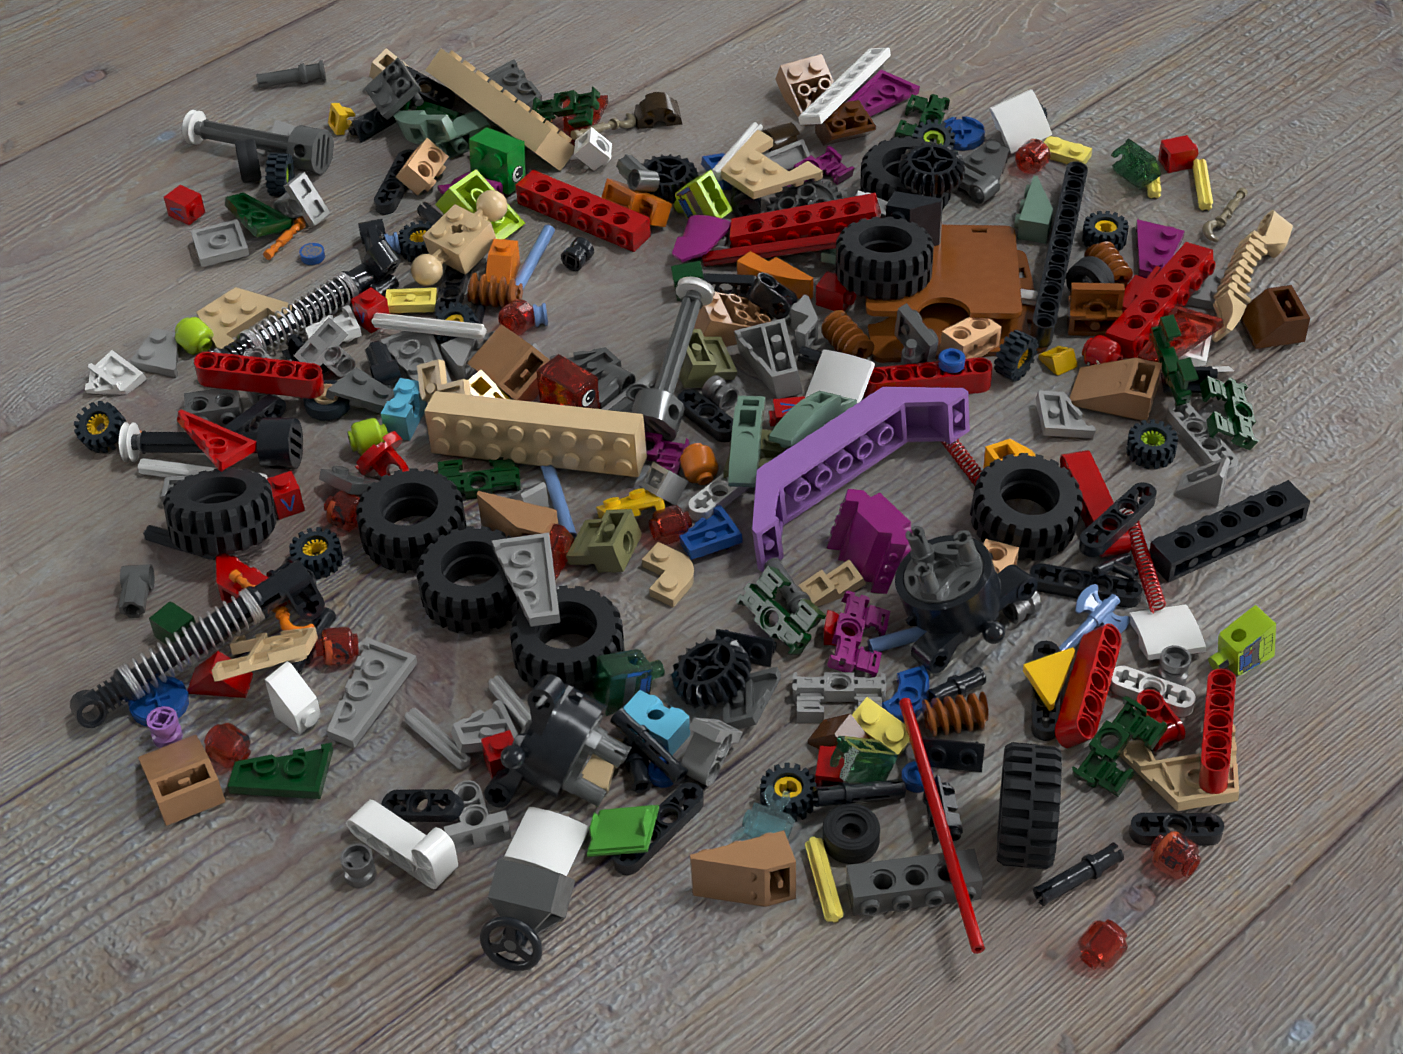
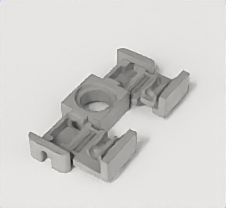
M797 672L793 673L792 699L797 702V723H821L824 720V706H820V702H856L859 707L864 699L868 697L882 707V702L886 700V676L884 673H881V677L872 678L854 677V673L824 672L823 677L797 676ZM840 684L846 686V688L836 690L832 686Z

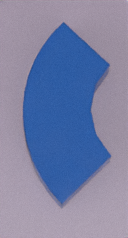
M923 665L897 673L898 690L891 699L882 703L883 709L903 723L904 719L899 706L901 699L909 698L911 700L916 719L922 713V700L928 701L926 692L929 690L930 682L927 669Z

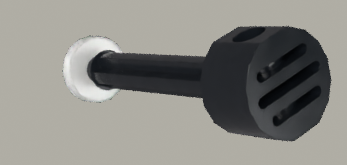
M264 417L259 423L258 432H235L256 441V451L252 454H258L260 465L265 469H297L300 466L303 455V432L298 419ZM124 422L120 429L119 451L124 462L129 460L136 462L140 452L143 454L204 453L187 432H146L143 430L140 433L135 422H132L130 425Z

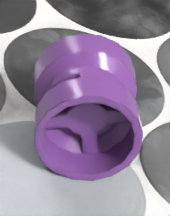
M162 706L148 714L146 719L147 725L151 732L153 743L157 747L162 748L182 740L183 732L174 709Z

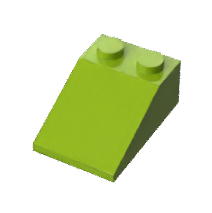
M474 170L451 186L435 205L443 214L453 205H457L474 214L477 211L476 202L478 197L485 191L495 189L477 170ZM508 205L504 217L498 221L491 222L496 239H506L521 228L525 222Z

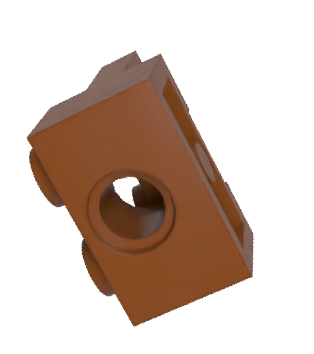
M1072 283L1066 315L1068 335L1106 336L1105 332L1122 314L1125 293L1124 284Z

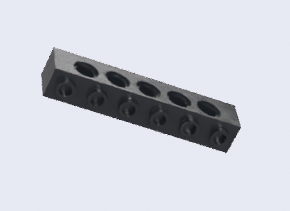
M1289 480L1273 485L1263 492L1250 495L1243 501L1234 505H1228L1216 513L1203 516L1198 521L1187 526L1183 525L1169 534L1155 538L1151 541L1149 549L1153 566L1169 583L1305 521L1310 500Z

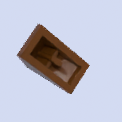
M850 713L824 719L808 739V744L817 749L820 746H838L851 749L850 765L859 770L876 749L875 743Z

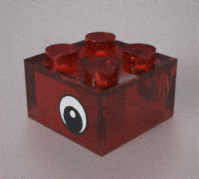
M560 354L536 370L540 403L600 409L597 376Z

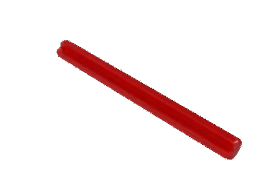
M840 233L714 250L703 255L702 260L704 266L707 267L735 263L750 251L762 258L834 249L836 248V241Z

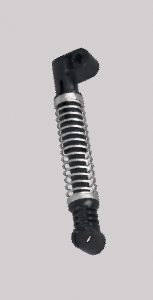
M382 240L367 251L360 265L350 271H342L336 274L332 280H327L326 284L321 283L320 288L315 287L313 292H307V296L302 295L301 300L295 299L294 304H288V308L282 307L281 312L276 310L275 316L269 315L268 320L263 318L262 324L256 323L255 328L250 326L249 330L245 329L240 332L233 342L223 348H216L210 352L243 355L246 350L259 347L265 350L266 353H271L273 349H278L279 345L286 343V334H293V330L297 332L296 335H299V333L303 334L308 325L314 324L313 322H320L322 320L320 318L326 317V314H335L337 310H341L342 307L352 303L351 299L367 290L369 285L378 283L388 274H393L399 266L401 259L386 240ZM283 309H286L288 313L284 315ZM270 317H273L275 321L271 322ZM257 325H260L262 328L258 330ZM267 346L271 348L270 351H267Z
M297 559L255 587L248 586L244 590L241 589L239 597L234 598V596H231L232 601L229 603L223 601L224 606L220 609L215 606L216 611L212 614L207 611L206 614L208 616L204 619L198 617L199 622L196 624L190 622L191 627L188 629L182 627V631L185 634L184 637L180 638L174 632L177 640L174 643L166 637L165 640L168 647L165 649L157 642L160 650L157 654L152 648H149L152 657L147 659L143 653H140L143 660L141 664L132 658L135 666L133 669L124 663L123 666L121 665L118 669L114 670L109 683L105 680L103 681L104 686L97 685L98 690L95 691L92 688L91 690H81L74 694L70 700V709L78 723L86 728H95L101 725L107 714H109L108 709L111 708L114 711L116 704L119 707L122 706V700L125 702H135L140 697L142 698V696H145L143 689L150 693L149 682L158 688L157 677L163 682L167 681L165 672L175 677L173 667L183 672L182 661L191 667L190 656L196 661L200 660L199 655L208 656V650L216 651V645L224 646V640L232 641V635L234 634L240 636L241 629L248 630L249 624L256 625L260 621L265 620V618L269 617L271 610L286 601L302 619H317L324 611L325 602L303 564ZM302 591L307 596L308 603H305L298 593ZM94 705L91 711L82 713L86 706Z

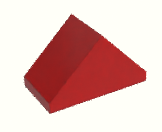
M217 651L195 667L187 691L188 694L246 698L253 678V672L214 681L212 669L215 664L231 659Z

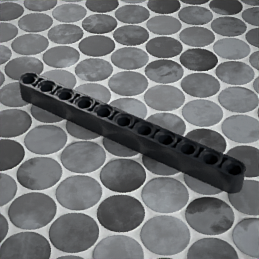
M1073 161L1066 166L1030 330V336L1038 340L1039 348L1050 346L1053 340L1088 173V167L1082 162Z

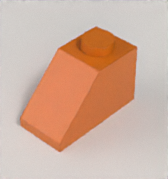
M493 239L487 258V281L490 282L492 275H495L497 283H499L501 277L504 276L506 277L507 284H509L511 278H516L520 266L518 241Z

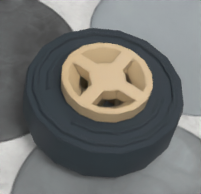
M324 380L325 391L320 397L312 399L303 398L306 412L312 418L320 421H330L340 418L350 409L349 399L334 396V399L330 400L325 397L327 389L335 384L336 380Z

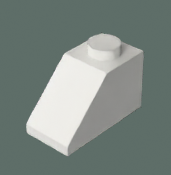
M285 662L265 679L275 718L297 734H302L322 717L317 697L291 663Z

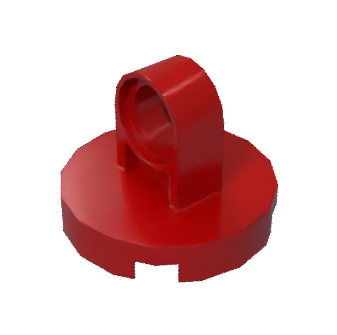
M396 431L386 434L382 437L385 443L373 444L357 460V465L355 466L361 475H365L375 469L381 477L386 474L388 476L391 475L389 471L391 464L398 466L402 472L409 471L406 462L396 452L403 439Z

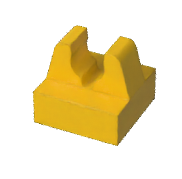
M331 103L328 124L336 135H345V130L352 123L347 118L355 117V113L351 108L343 107L340 103Z

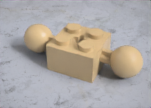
M495 190L483 192L477 199V211L474 214L457 205H453L422 236L429 254H422L413 261L411 265L413 279L423 286L436 284L442 277L443 263L466 275L489 252L493 239H496L491 222L500 220L507 212L508 205L504 195Z

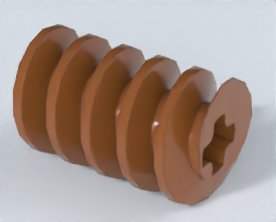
M1105 241L1094 244L1085 251L1084 257H1097L1108 265L1114 275L1115 283H1123L1124 287L1128 285L1132 279L1133 271L1128 267L1127 262L1124 261L1119 251L1115 249L1113 243Z
M477 273L472 274L467 291L469 302L472 301L474 305L482 303L484 306L491 304L495 308L501 305L503 309L511 307L512 310H518L521 305L523 285L520 283L517 286L515 278H511L510 283L507 284L506 277L504 276L497 283L495 275H492L490 282H488L486 274L481 276L480 281L478 280Z
M836 310L831 312L823 321L821 333L836 351L866 360L872 355L875 347L873 341L869 340L868 336L863 333L862 329L858 328L857 324L852 321L845 311Z
M983 691L980 692L978 698L975 693H969L967 699L959 694L955 697V701L950 696H945L943 703H941L939 698H933L931 705H929L927 700H922L924 724L930 730L933 737L937 736L938 728H942L945 736L949 735L950 726H953L956 733L960 734L963 724L966 725L969 732L973 731L974 723L978 724L981 731L985 730L989 709L987 698Z

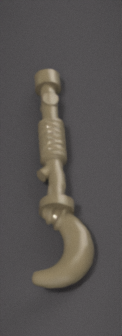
M626 113L628 118L626 121L612 118L607 124L601 122L588 126L587 129L574 130L571 132V138L576 140L591 127L598 133L610 128L612 130H616L619 127L624 129L632 128L636 125V118L632 114Z
M1239 188L1236 192V197L1230 200L1224 208V212L1217 216L1215 220L1207 221L1203 225V234L1207 239L1213 242L1219 241L1213 234V229L1226 226V217L1228 219L1232 217L1231 215L1239 206L1240 200L1247 195V189Z

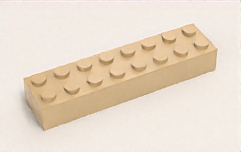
M441 48L425 71L513 137L525 141V146L561 171L574 153L575 147L569 143L572 138L562 131L557 134L559 128L546 120L543 123L545 118L536 111L532 110L529 113L531 108L521 100L515 103L517 98L510 92L504 90L502 93L503 87L495 81L490 80L488 83L489 77L480 70L474 73L473 71L476 68L466 60L461 63L462 57L452 50L447 53Z
M438 391L434 392L424 411L431 452L435 454L497 460L499 457H504L503 460L509 458L514 463L552 465L554 468L639 477L647 458L643 414Z

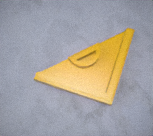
M1073 647L1023 664L1024 674L1049 711L1054 709L1059 692H1061L1071 662L1074 659L1075 649Z

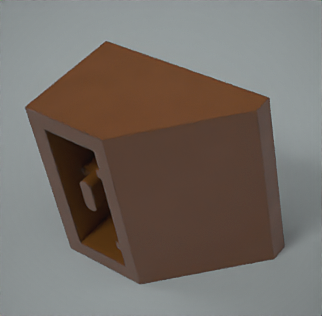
M859 100L841 104L822 124H815V133L823 146L864 137L876 130V125Z
M1287 285L1265 289L1246 305L1240 321L1254 348L1259 349L1305 342L1310 317L1293 286Z

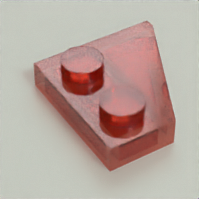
M554 523L549 536L556 580L568 561L566 555L575 538L564 526Z

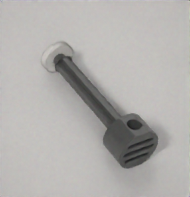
M190 110L185 115L182 124V135L188 144L198 145L203 139L235 144L237 140L254 138L257 149L292 155L293 166L297 170L322 174L329 168L333 159V137L328 130L299 125L294 128L290 136L209 121L202 111Z
M690 276L679 279L675 290L677 296L681 299V306L654 389L638 391L630 412L643 414L645 432L663 434L664 441L672 442L677 436L685 409L684 404L673 393L699 310L703 306L711 304L715 295L713 286L698 277Z

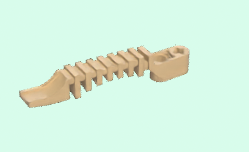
M1271 210L1263 217L1257 231L1254 230L1239 242L1238 247L1234 250L1235 254L1231 257V262L1228 263V269L1224 272L1221 284L1217 288L1218 292L1213 297L1215 299L1213 307L1218 317V325L1211 338L1214 342H1218L1235 328L1245 311V304L1250 303L1251 298L1245 293L1250 292L1251 288L1246 284L1251 282L1252 278L1248 275L1253 274L1254 270L1252 268L1256 267V261L1261 260V257L1264 255H1269L1272 258L1277 257L1288 243L1293 225L1274 210Z

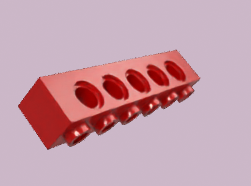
M532 170L516 184L518 204L632 252H635L651 237L650 217L538 171Z
M876 193L732 218L729 238L733 248L840 233L853 222L858 223L861 219L881 218V210Z
M1185 242L1105 332L1106 337L1120 344L1121 355L1124 358H1138L1142 352H1145L1151 343L1149 339L1151 328L1159 326L1160 317L1172 314L1175 317L1178 310L1187 304L1191 295L1200 289L1205 279L1213 274L1216 266L1213 249Z

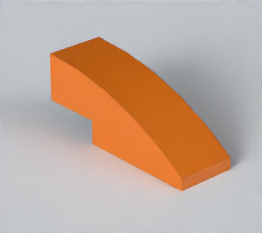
M609 178L606 180L601 197L650 217V225L666 227L672 207L671 203L647 192L633 191L629 189L627 184Z
M750 251L737 260V275L757 276L761 272L767 273L786 288L793 291L798 299H801L803 295L809 296L810 299L813 298L814 278L781 259L774 257L772 260L767 261Z

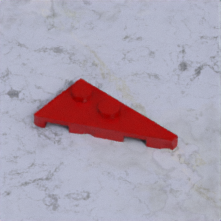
M182 409L178 411L177 422L218 470L223 471L256 451V441Z

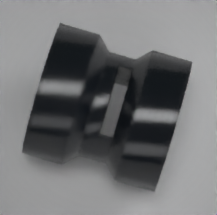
M577 237L570 244V247L562 252V263L571 271H579L585 265V262L593 257V245L587 239Z

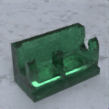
M1129 138L1111 154L1113 158L1122 154V158L1112 165L1113 171L1139 190L1161 176L1156 157Z
M838 736L836 740L838 744L831 756L830 766L837 767L840 758H844L845 764L841 768L839 775L843 781L856 783L887 781L899 756L876 739Z

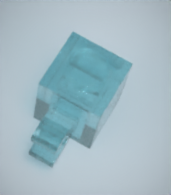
M769 785L764 792V798L768 803V807L754 802L752 810L748 809L744 815L742 827L745 829L743 833L753 839L765 833H776L784 830L787 839H789L795 820L790 814L783 812L785 806L790 801V793L784 790L781 799L775 801L772 799L775 788Z

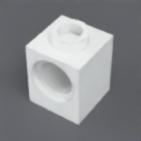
M591 127L575 140L574 155L595 171L610 161L612 143Z

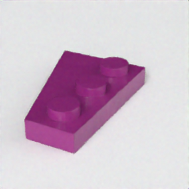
M880 70L847 102L859 100L869 116H873L909 99L912 94H919L920 86Z
M1137 219L1138 276L1147 279L1155 266H1159L1162 269L1178 251L1184 239L1185 231Z

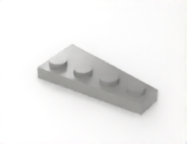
M402 331L380 340L381 343L387 345L391 357L396 359L397 364L411 380L418 381L417 365L437 359L443 360L433 334ZM446 369L447 383H450L451 379Z
M549 533L492 540L493 550L530 626L560 623Z
M366 637L361 656L357 657L354 664V673L346 683L344 697L339 701L327 729L328 738L355 748L417 665L416 655Z

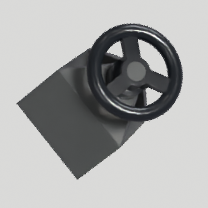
M498 858L488 898L500 917L487 921L480 932V944L488 958L498 966L512 971H525L536 966L543 952L542 943L537 934L566 918L575 880L561 873ZM497 927H505L500 941L490 942L491 931ZM528 940L532 945L533 952L525 948ZM498 952L515 953L524 961L507 959Z

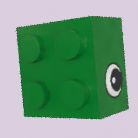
M487 127L469 139L471 172L477 170L485 179L501 182L503 186L502 193L509 195L514 192L516 184L526 176L525 141Z

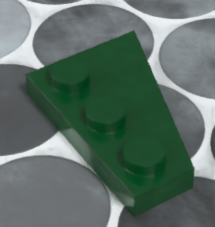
M332 742L321 744V749L306 752L304 748L293 750V754L275 757L271 754L235 761L228 783L229 793L321 799L334 750Z

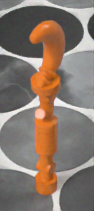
M303 216L297 217L294 220V225L289 230H286L276 240V243L270 246V249L268 248L263 252V256L267 260H270L280 247H284L293 238V235L297 234V231L306 227V221Z
M238 570L232 571L229 575V579L234 583H239L242 588L256 586L250 584L246 578H243ZM278 606L271 610L276 613L275 618L279 620L283 631L314 627L312 623L302 627L293 625L289 620L290 613L288 608L285 606L281 608Z

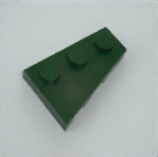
M244 192L225 197V206L256 238L271 233H280L282 230L292 227V218Z

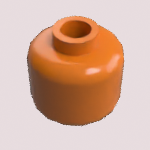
M701 443L687 446L679 459L685 478L690 483L706 485L712 482L713 477L719 470L713 450Z

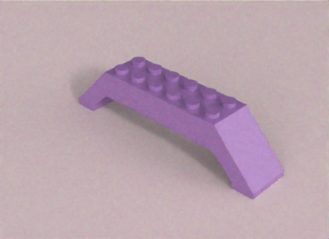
M882 387L757 469L752 532L758 569L763 572L765 570L764 564L771 558H779V560L784 558L782 533L785 524L905 443L946 441L948 444H951L970 431L968 391L964 388Z

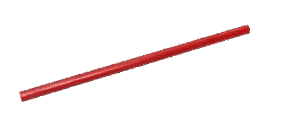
M903 698L899 701L901 713L971 951L978 954L985 950L912 703L909 698Z

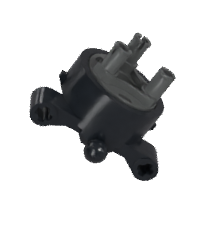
M914 526L911 528L912 533L908 530L905 534L912 550L898 566L895 575V587L908 616L905 619L906 623L927 631L913 644L911 656L930 672L936 674L947 667L957 646L968 637L974 638L982 634L986 642L990 644L1000 643L1005 638V627L1000 622L995 621L999 616L998 612L1008 604L1030 599L1037 590L1038 582L1034 577L1014 564L1008 565L997 574L992 554L981 542L972 538L967 530L959 531L955 535L940 536L927 541L924 529L920 526Z
M555 675L542 676L527 698L531 719L526 722L521 734L516 735L512 745L507 746L501 752L500 760L504 768L497 771L485 788V799L492 806L503 808L509 804L521 787L522 782L525 781L555 798H558L561 792L566 790L599 807L607 791L583 778L584 774L582 772L593 754L618 768L620 764L623 765L632 747L607 735L608 731L599 727L607 705L568 684L564 685L562 680Z

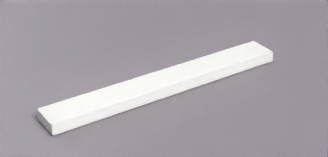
M890 48L868 49L798 117L800 125L822 124L891 56Z

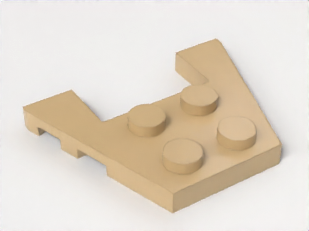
M760 130L755 131L721 169L722 179L752 199L780 192L784 186L792 184L797 187L804 185L805 180L813 178L814 181H818L823 178V170L809 161L791 171H787L764 156L762 153L773 147V139Z
M235 287L196 313L197 317L212 329L214 334L212 342L216 349L223 348L233 342V338L240 334V332L258 323L263 318L269 315L275 316L276 310L281 312L282 307L288 308L289 303ZM283 309L284 315L288 313L286 309Z
M316 628L285 630L280 632L281 635L268 637L267 633H258L255 635L256 638L246 640L245 635L235 636L230 643L232 655L245 652L250 653L245 657L217 662L212 669L214 681H220L262 668H269L286 661L293 663L306 659L318 639Z
M1234 724L1228 786L1223 793L1210 794L1199 787L1201 753L1155 760L1151 750L1144 746L1145 742L1140 739L1130 741L1119 755L1176 811L1238 801L1239 779Z

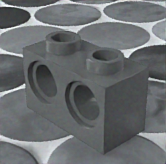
M216 388L184 393L185 411L221 427H225L243 413L240 394L237 390Z

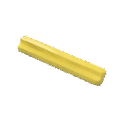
M1195 159L1192 167L1199 208L1202 211L1205 209L1209 211L1212 209L1213 199L1207 164L1204 159Z
M814 836L805 842L807 856L824 918L827 922L832 921L836 923L843 917L844 913L824 842L821 838H815Z

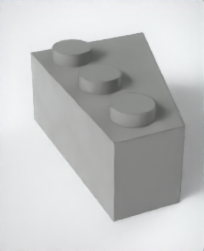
M784 318L734 331L739 353L777 399L803 393Z

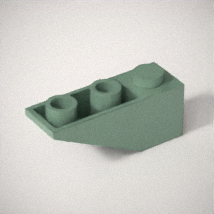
M477 110L457 117L452 121L457 133L455 138L452 140H436L433 143L446 153L449 159L469 152V139L486 127L490 128V124Z
M1034 175L1031 185H1026L1024 199L1020 203V214H1016L1014 228L1018 229L1017 239L1046 244L1051 231L1053 208L1038 176Z

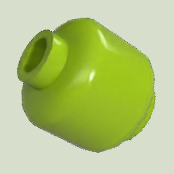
M186 317L176 325L175 340L189 354L195 355L200 352H207L211 348L214 336L213 331L201 319Z
M375 418L355 422L351 425V431L347 432L352 451H357L361 456L373 444L385 443L382 437L388 434L385 424L380 425Z

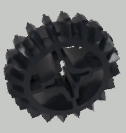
M932 142L930 145L921 143V146L914 145L912 149H907L905 154L901 155L898 173L901 183L905 184L906 189H912L913 193L920 192L922 196L930 194L931 197L933 194L942 196L944 192L951 194L952 189L956 190L959 184H962L965 165L963 156L958 154V150H951V146L944 147L942 143L938 145H933Z
M661 154L660 157L652 156L651 160L644 159V163H641L645 168L656 171L659 175V187L650 194L671 204L677 200L675 193L698 177L697 168L694 167V163L689 162L688 158L682 159L680 155L674 157L672 154L669 156Z
M716 636L713 640L706 638L700 644L696 642V646L691 649L686 648V654L678 656L679 662L673 665L674 672L671 674L674 689L686 705L690 704L694 709L699 706L707 709L710 705L717 708L718 704L723 701L728 703V698L731 696L738 697L737 691L745 689V682L751 679L750 672L752 668L746 650L743 649L737 640L732 641L729 637L721 639L719 636Z

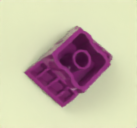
M848 489L843 502L840 504L839 513L835 517L834 526L831 527L827 549L840 550L838 560L844 562L850 560L864 581L872 582L871 593L887 594L898 566L911 551L910 544L905 535L908 530L912 533L911 521L880 492L870 497L864 490Z

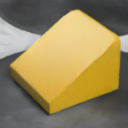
M1056 346L1038 355L1039 360L1055 375L1068 372L1078 365L1074 349Z

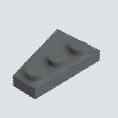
M514 59L485 74L489 77L488 83L490 80H493L503 87L502 93L504 90H507L517 98L515 103L521 100L532 109L535 97L542 101L541 93L531 81L526 79L524 71L522 69L519 70Z

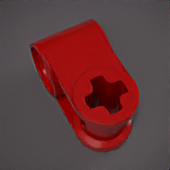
M1147 689L1141 691L1137 695L1136 702L1146 707L1148 716L1160 723L1163 721L1167 723L1166 732L1153 750H1159L1163 747V744L1173 740L1177 742L1184 740L1186 733L1183 723L1168 706L1163 696L1155 690Z

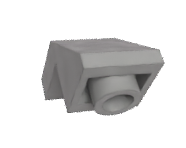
M803 295L797 303L792 305L789 314L791 317V329L796 330L797 351H800L803 345L811 348L818 339V317L809 296Z

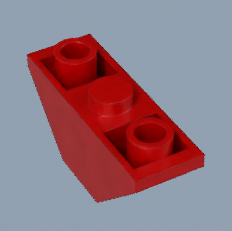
M225 553L216 556V583L222 602H231V596L237 598L239 597V591L241 589L244 590L239 583H234L229 579L232 571L238 570L242 577L246 578L252 585H258L269 578L263 575L257 568L245 565L233 555L229 556ZM287 601L284 602L283 604L279 605L280 608H281L282 606H286V605H287Z

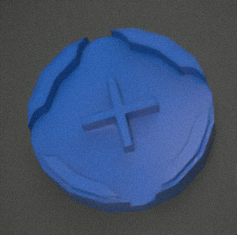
M962 116V119L956 120V117H951L944 121L946 123L945 128L950 126L952 128L951 133L954 132L955 134L953 150H973L984 142V126L978 120Z
M166 676V682L157 677L158 688L149 682L150 693L143 689L145 696L140 697L135 702L128 701L129 711L133 719L137 723L148 727L146 721L148 714L162 706L174 709L179 719L186 712L189 705V694L183 682L171 676Z

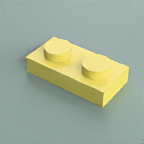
M1049 136L1040 146L1038 156L1064 164L1073 161L1086 164L1092 156V148Z
M437 288L386 289L385 298H387L389 313L435 312L438 294Z
M866 697L852 714L870 739L896 759L910 744L905 724L870 698Z

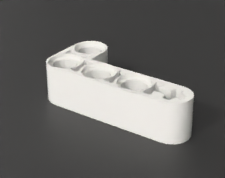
M374 800L367 801L346 821L347 827L355 837L431 889H436L458 867L454 842L446 832L435 827L425 835Z

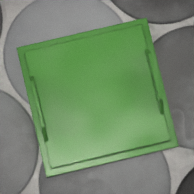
M659 805L599 810L598 815L593 813L589 827L591 841L587 857L648 852Z

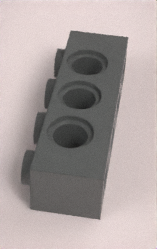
M975 848L956 851L971 902L979 900L982 895L983 878ZM943 853L847 865L846 886L853 916H872L888 911L903 912L910 908L938 907L942 904L957 902Z

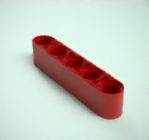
M202 352L194 358L197 380L204 387L309 399L320 397L325 391L322 369L314 363L215 352Z
M986 358L965 359V367L957 373H947L941 370L938 361L875 367L863 396L866 398L882 387L964 388L968 391V394L983 393L991 387L992 363Z
M1089 450L1060 455V467H1065L1071 473L1070 478L1074 477L1077 480L1079 489L1082 492L1083 507L1080 515L1087 528L1114 501ZM1105 524L1102 526L1106 530L1117 529V527L1112 524ZM1128 531L1099 557L1103 558L1129 553L1131 541Z
M1105 624L1084 634L1081 638L1055 726L1056 739L1064 748L1070 749L1089 741L1097 733L1122 644L1121 634L1112 624Z
M1226 669L1212 670L1208 674L1198 783L1203 791L1210 794L1223 793L1228 786L1236 677L1231 671Z

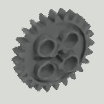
M812 178L808 179L801 186L795 187L791 184L789 187H782V192L775 193L776 197L769 198L770 204L766 205L767 212L843 199L841 191L838 192L837 186H831L829 180L823 184L822 179L814 182Z

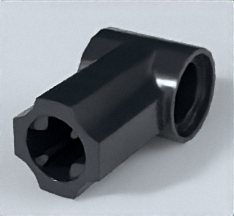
M383 219L358 223L362 244H365L366 253L376 243L385 240L384 234L386 233Z
M379 340L371 342L365 349V354L370 365L372 378L385 386L397 383L399 378H401L396 359L392 360L386 344L381 343Z

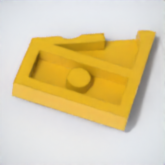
M644 488L629 492V496L621 499L619 497L606 499L603 501V505L596 507L600 519H602L606 510L632 509L634 516L641 515L640 511L650 507L656 508L657 512L666 509L662 498Z

